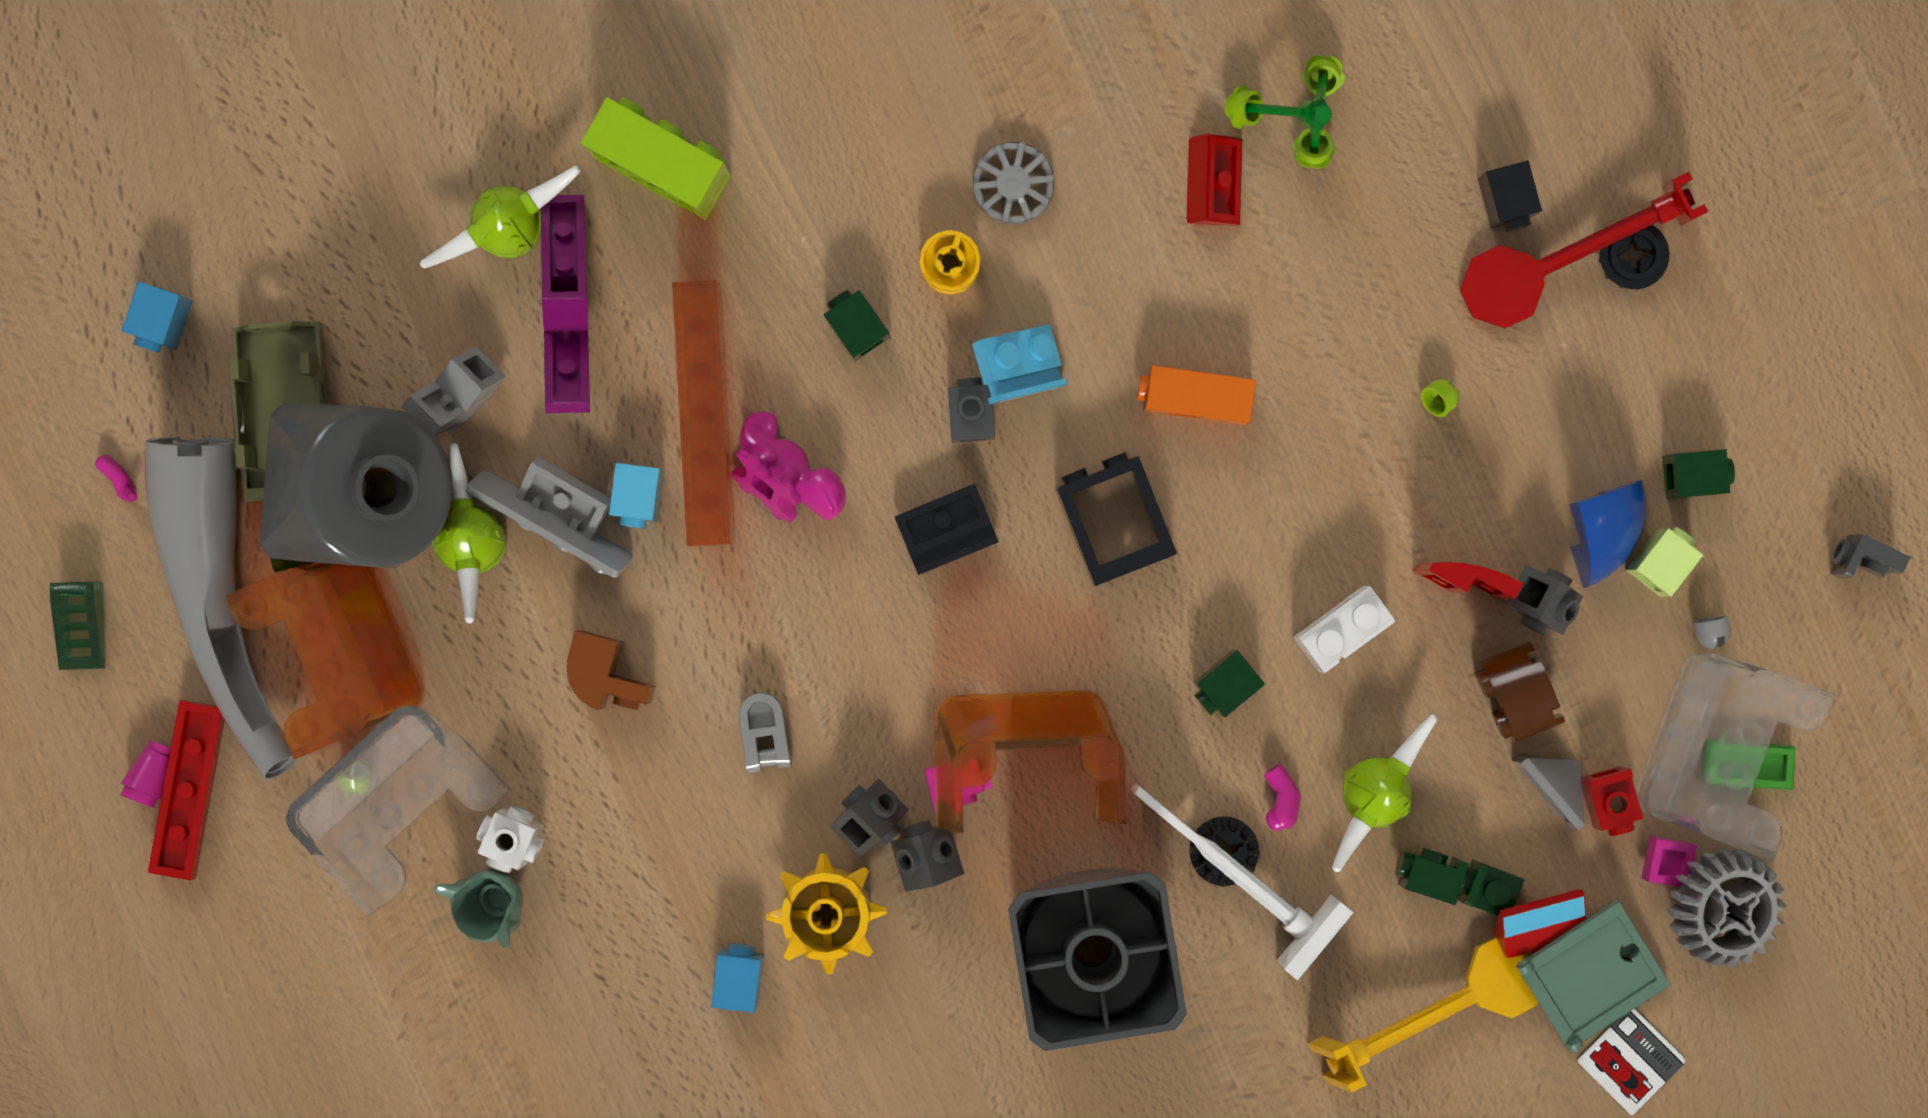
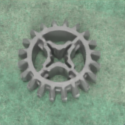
M1717 848L1715 855L1709 852L1702 853L1701 864L1694 861L1687 862L1690 874L1688 876L1676 875L1679 883L1682 885L1679 890L1669 891L1671 897L1676 900V904L1666 909L1669 915L1675 918L1669 927L1674 933L1678 934L1676 941L1679 945L1687 949L1692 957L1700 961L1704 960V962L1711 966L1718 967L1723 964L1727 967L1736 968L1739 960L1743 963H1752L1753 951L1758 954H1766L1763 943L1767 939L1770 941L1777 940L1772 932L1774 926L1785 924L1777 914L1778 911L1788 907L1783 900L1778 898L1785 889L1780 883L1775 881L1778 875L1773 869L1767 867L1762 859L1754 855L1749 856V853L1740 849L1730 851L1726 848ZM1740 877L1735 883L1730 881L1725 886H1720L1722 882L1728 879ZM1733 929L1731 933L1725 936L1714 938L1718 933L1723 935L1728 930Z

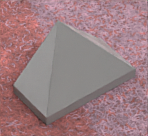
M1518 755L1512 760L1568 827L1578 831L1585 825L1580 760Z

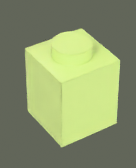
M1677 527L1673 530L1669 528L1657 529L1627 567L1626 571L1659 597H1672L1703 557V554L1694 548L1697 542L1685 531Z

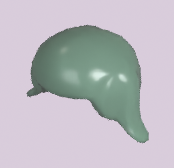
M486 869L482 872L474 873L468 878L461 879L454 884H438L434 887L436 894L450 900L451 915L457 928L473 941L482 943L495 942L499 939L503 948L509 947V935L520 926V915L523 906L522 890L512 876L503 871Z

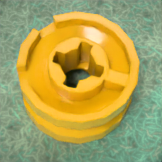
M946 230L936 233L926 241L921 250L919 263L923 279L930 288L941 294L954 295L966 291L974 284L979 275L981 258L978 247L970 237L959 231ZM947 255L955 256L959 262L958 267L950 269V272L944 270L942 260Z

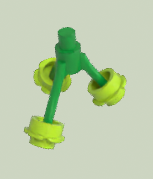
M1319 54L1307 61V68L1302 71V80L1308 90L1316 96L1313 100L1302 102L1299 107L1264 104L1262 95L1258 91L1248 90L1245 85L1236 87L1233 93L1227 97L1225 101V114L1230 119V123L1234 128L1242 129L1243 126H1254L1261 120L1263 114L1297 117L1301 125L1309 128L1304 130L1293 143L1292 149L1296 153L1294 155L1296 162L1304 168L1313 167L1314 169H1322L1330 164L1331 156L1335 155L1336 146L1329 133L1322 129L1332 117V111L1326 104L1325 97L1335 93L1345 81V73L1342 71L1343 64L1335 56L1324 57Z

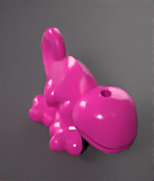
M762 411L748 416L740 432L742 449L736 453L745 468L737 467L731 473V476L738 482L740 488L744 492L751 493L756 498H760L764 505L771 509L774 517L779 520L793 521L797 516L794 505H798L801 501L824 520L830 521L837 517L846 503V490L840 477L827 468L811 471L807 455L799 445L789 440L776 439L779 426L777 419L772 413Z

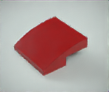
M1420 563L1413 570L1415 573L1451 593L1468 592L1471 585L1496 599H1516L1524 584L1501 572L1467 563Z

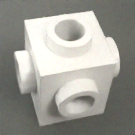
M510 806L509 809L503 808L496 811L493 817L487 815L484 818L476 837L477 840L482 842L477 853L488 857L486 864L492 868L506 873H510L512 868L519 870L526 866L528 862H535L544 842V839L539 837L544 825L534 821V815L526 810L515 806ZM503 833L509 834L513 838L512 848L499 844Z

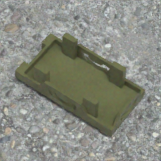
M319 321L248 324L238 328H231L234 357H229L233 425L236 465L238 468H242L244 502L263 501L270 415L284 403L329 405L323 323Z

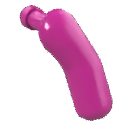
M108 455L99 456L95 461V467L112 481L120 499L134 502L137 499L136 489L123 467Z

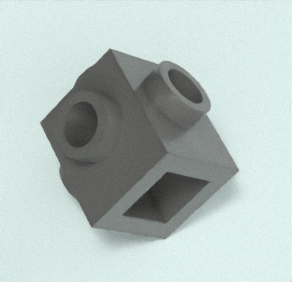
M1525 565L1518 578V581L1524 583L1516 599H1507L1505 604L1523 615L1520 623L1543 635L1547 628L1564 635L1568 625L1577 617L1579 604L1584 596L1569 587L1573 581L1569 577L1550 568L1545 574Z
M878 778L867 790L861 785L857 786L841 802L846 810L833 822L830 828L861 858L878 842L885 847L903 829L897 822L909 809Z
M930 820L922 821L905 827L907 835L890 841L905 892L934 887L965 874L950 824L932 827Z

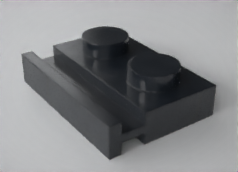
M975 484L894 516L918 575L999 542Z

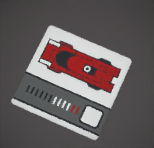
M1635 1009L1616 1020L1578 1059V1063L1630 1115H1634L1686 1062L1685 1058Z

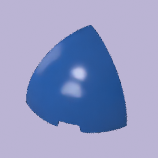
M1637 480L1598 493L1599 495L1569 504L1582 543L1570 548L1583 588L1594 585L1614 573L1627 560L1636 547L1642 534L1646 517V494L1643 480Z

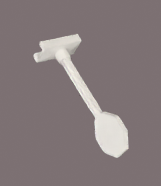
M1137 783L1130 789L1156 813L1191 840L1208 861L1283 922V928L1295 938L1276 961L1297 981L1354 913L1332 894L1312 917L1300 907L1294 909L1215 842L1197 834Z

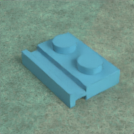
M1050 324L985 338L972 343L984 386L988 385L991 397L988 398L990 405L1067 385L1066 378L1062 379L1059 367L1062 364Z

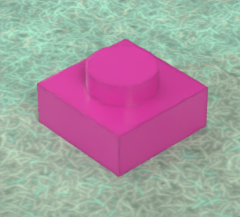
M1649 836L1641 878L1652 883L1681 887L1682 884L1679 883L1676 875L1688 876L1690 874L1687 862L1695 860L1697 845L1686 841Z

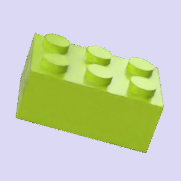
M606 97L582 139L581 145L595 160L702 220L707 221L731 178L725 166L726 160L721 157L722 153L700 140L696 146L688 143V139L682 135V130L663 119H660L656 125L644 114L645 110L624 97H621L619 103Z

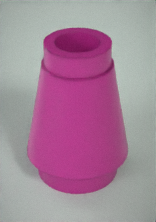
M149 740L147 747L144 748L122 780L121 784L124 787L120 795L154 808L158 798L161 799L170 748Z

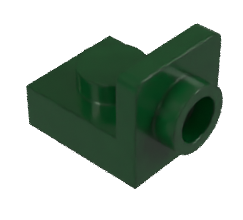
M1472 859L1470 866L1467 868L1458 901L1470 907H1476L1499 916L1501 910L1515 906L1524 879Z

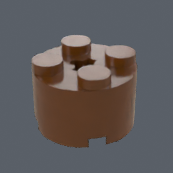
M1530 641L1480 661L1482 669L1474 672L1484 696L1487 698L1494 696L1499 709L1491 713L1501 736L1504 739L1512 737L1515 743L1565 723L1563 715L1560 713L1553 714L1552 710L1559 708L1560 704L1541 660L1536 662L1535 657L1530 659L1527 654L1535 651Z

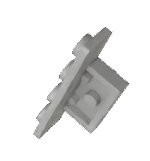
M539 456L531 462L519 488L488 470H482L466 487L465 491L474 496L481 505L498 510L513 519L519 527L525 530L536 532L551 541L557 549L572 553L589 563L591 568L598 573L617 578L629 565L633 557L629 552L597 534L610 508L611 498Z

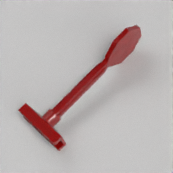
M1690 172L1671 180L1663 186L1665 195L1652 200L1651 206L1539 260H1535L1532 255L1502 245H1498L1471 258L1460 292L1472 317L1506 329L1534 315L1545 286L1544 277L1657 222L1663 225L1677 218L1682 226L1706 214L1708 210L1705 204L1693 210L1690 206L1695 204L1694 198L1688 188L1685 190L1681 188L1693 180Z

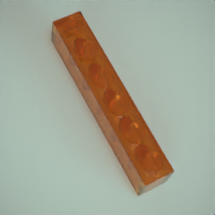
M717 280L672 282L686 544L688 547L735 545L721 285Z

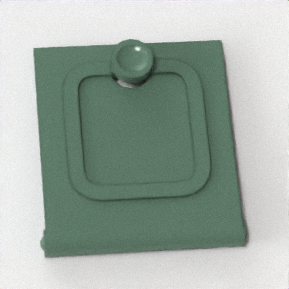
M1617 899L1516 965V968L1571 1053L1579 1051L1583 1047L1584 1041L1670 986L1669 981Z

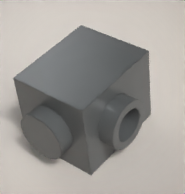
M982 378L956 380V387L948 388L952 443L995 440L993 404L990 405L988 401L991 394L988 385H982Z

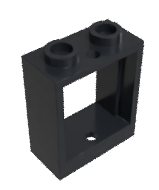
M1126 452L1102 461L1104 470L1089 476L1086 468L1061 477L1064 485L1056 488V493L1093 586L1108 582L1177 554L1140 458L1137 456L1128 459ZM1131 471L1158 543L1099 565L1072 494Z

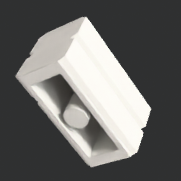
M1362 586L1293 636V638L1314 668L1320 673H1326L1339 663L1340 658L1348 657L1396 621L1370 586Z

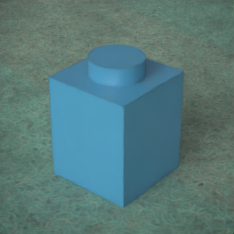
M138 282L121 331L136 336L133 345L159 353L162 345L177 349L193 300Z
M729 944L728 950H720L716 960L711 1008L755 1013L759 1003L764 954L754 953L755 947L746 944Z

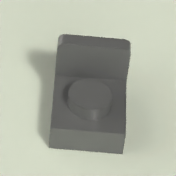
M1863 534L1848 535L1846 540L1842 539L1833 551L1831 562L1834 563L1830 574L1837 578H1851L1861 560L1859 566L1861 569L1871 574L1885 577L1886 573H1903L1911 557Z

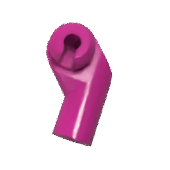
M1282 763L1263 774L1277 795L1274 808L1270 809L1266 814V822L1274 831H1281L1284 828L1289 829L1297 822L1301 802L1300 791Z

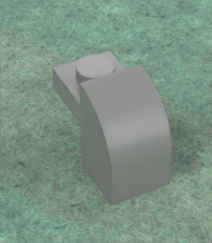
M474 346L452 358L435 382L409 395L401 407L408 414L422 422L435 436L443 431L450 434L464 424L491 397L506 375L477 346Z

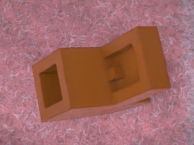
M577 630L573 636L566 668L569 684L583 703L594 709L601 710L606 707L608 696L612 695L614 696L613 704L638 710L640 703L647 705L652 702L656 686L614 675L623 641Z

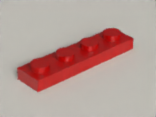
M179 700L148 873L190 881L196 879L225 722L216 705Z

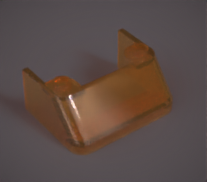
M1089 690L961 694L947 696L937 704L933 716L937 828L952 833H964L962 787L982 786L993 777L996 770V750L1079 746L1080 765L1089 777L1095 779L1096 820L1114 824H1127L1124 751L1107 707L1097 693Z

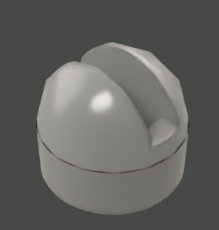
M1726 615L1692 622L1698 642L1708 649H1714L1716 645L1722 647L1730 638L1731 628L1728 616Z

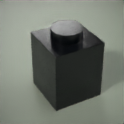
M1529 160L1486 171L1478 178L1491 228L1504 225L1506 232L1525 228L1532 225L1530 218L1542 212Z

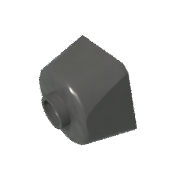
M284 403L270 415L259 544L271 559L396 568L418 556L438 536L446 522L451 506L452 473L442 445L436 436L418 419L407 412L394 409ZM363 478H365L366 491L364 497L362 494Z
M1124 869L1080 871L1046 880L1019 893L1008 909L1029 1040L1035 1045L1048 1051L1175 1030L1183 1021L1187 1013L1166 885L1158 877L1150 872ZM1093 935L1105 936L1112 943V951L1109 958L1103 964L1096 967L1086 966L1077 960L1074 955V949L1080 941Z

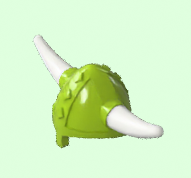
M573 166L545 183L525 192L513 186H497L484 190L481 196L476 199L471 209L470 226L466 227L462 233L444 246L422 259L420 266L428 268L480 247L499 258L514 259L527 254L537 244L541 235V215L539 209L561 192L580 173V168Z
M451 443L449 445L452 473L451 506L446 522L432 542V546L434 547L436 557L446 568L458 573L465 621L472 623L477 606L479 573L487 572L500 562L506 552L507 537L502 524L496 517L483 508L474 506L472 495L465 491L468 485L465 467L458 445Z
M1429 715L1389 759L1368 758L1356 763L1352 768L1347 769L1343 773V801L1348 813L1353 818L1346 830L1332 868L1335 872L1342 870L1352 853L1371 829L1388 826L1398 819L1407 816L1412 808V790L1407 774L1411 770L1410 767L1424 741L1437 722L1436 715Z

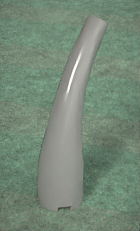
M180 436L147 439L144 456L149 518L162 568L190 651L215 704L235 738L262 777L266 780L275 778L289 770L297 762L298 755L272 715L258 687L250 666L240 627L235 573L237 521L235 440L204 436L202 440L180 439Z

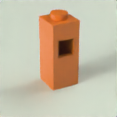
M1152 365L1149 368L1148 375H1140L1137 400L1144 401L1143 412L1247 426L1251 423L1256 380Z

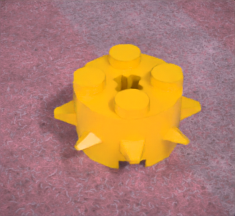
M820 853L815 870L807 872L802 877L786 871L779 875L788 895L783 902V907L766 913V920L783 926L785 937L788 941L790 940L784 954V958L787 961L804 953L810 959L821 960L826 974L830 975L834 972L837 959L845 957L850 951L868 957L874 952L865 934L868 930L869 921L887 914V907L869 901L868 893L863 887L869 873L865 866L849 874L843 869L832 868L827 853ZM822 904H830L831 909H836L838 914L833 916L831 923H823V916L816 917L815 911H819Z

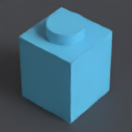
M616 463L609 515L620 517L619 526L646 529V521L658 522L664 470Z

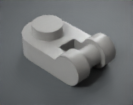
M756 693L749 696L743 701L739 709V721L748 773L761 772L762 767L778 765L779 769L792 767L791 751L781 703L775 696L769 693ZM773 735L774 748L759 750L757 737Z

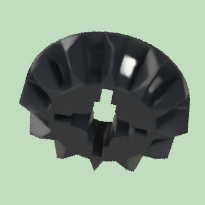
M1651 225L1601 249L1598 262L1605 272V278L1613 281L1619 288L1640 290L1656 283L1665 273L1669 263V246L1662 232L1654 225ZM1629 243L1633 244L1636 251H1650L1649 255L1637 261V268L1632 267L1631 261L1617 259L1618 256L1629 250Z
M1215 817L1204 822L1195 831L1197 834L1215 843H1218L1215 838L1216 835H1219L1220 839L1224 840L1227 845L1242 843V845L1236 847L1237 850L1231 853L1232 857L1251 873L1255 871L1260 855L1258 841L1254 832L1244 822L1233 817ZM1191 841L1189 849L1190 860L1201 878L1206 882L1221 887L1236 884L1210 861L1208 862Z

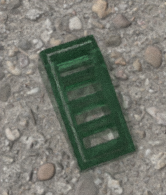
M103 582L50 583V604L59 670L105 668ZM84 595L85 604L70 605L69 596ZM70 613H86L87 622H70ZM88 630L89 639H71L70 631ZM71 648H91V656L71 657Z

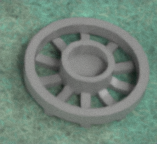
M1008 142L993 147L983 155L975 168L973 192L976 201L990 218L998 222L1013 225L1029 222L1046 209L1052 198L1054 175L1048 160L1037 149L1023 142ZM1017 150L1014 165H1009L1004 151ZM1023 152L1035 158L1025 168L1020 167ZM997 154L1003 166L1001 171L987 163ZM1041 164L1046 176L1030 177L1029 173ZM985 169L997 177L996 181L980 182L982 170ZM1047 183L1045 196L1031 189V184ZM996 188L997 193L985 202L980 189ZM1027 195L1041 202L1032 212H1030L1024 199ZM1001 198L1006 200L1003 214L991 208ZM1018 201L1024 215L1010 216L1012 203Z

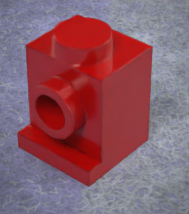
M1618 766L1581 777L1582 791L1592 826L1600 831L1607 830L1609 836L1629 833L1635 830L1633 822L1644 819L1632 780L1634 776L1630 768ZM1620 796L1623 807L1621 810L1613 812L1610 802L1614 797Z

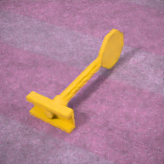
M1495 936L1475 947L1465 978V987L1362 1040L1356 1038L1348 1043H1343L1320 1036L1307 1043L1312 1052L1328 1057L1326 1060L1330 1071L1322 1075L1325 1083L1350 1093L1361 1089L1367 1083L1359 1067L1369 1063L1370 1057L1475 1003L1480 1008L1511 1019L1537 1006L1539 1002L1516 968L1518 962L1535 952L1506 958Z

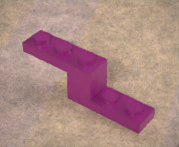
M556 195L541 208L545 413H590L584 195Z

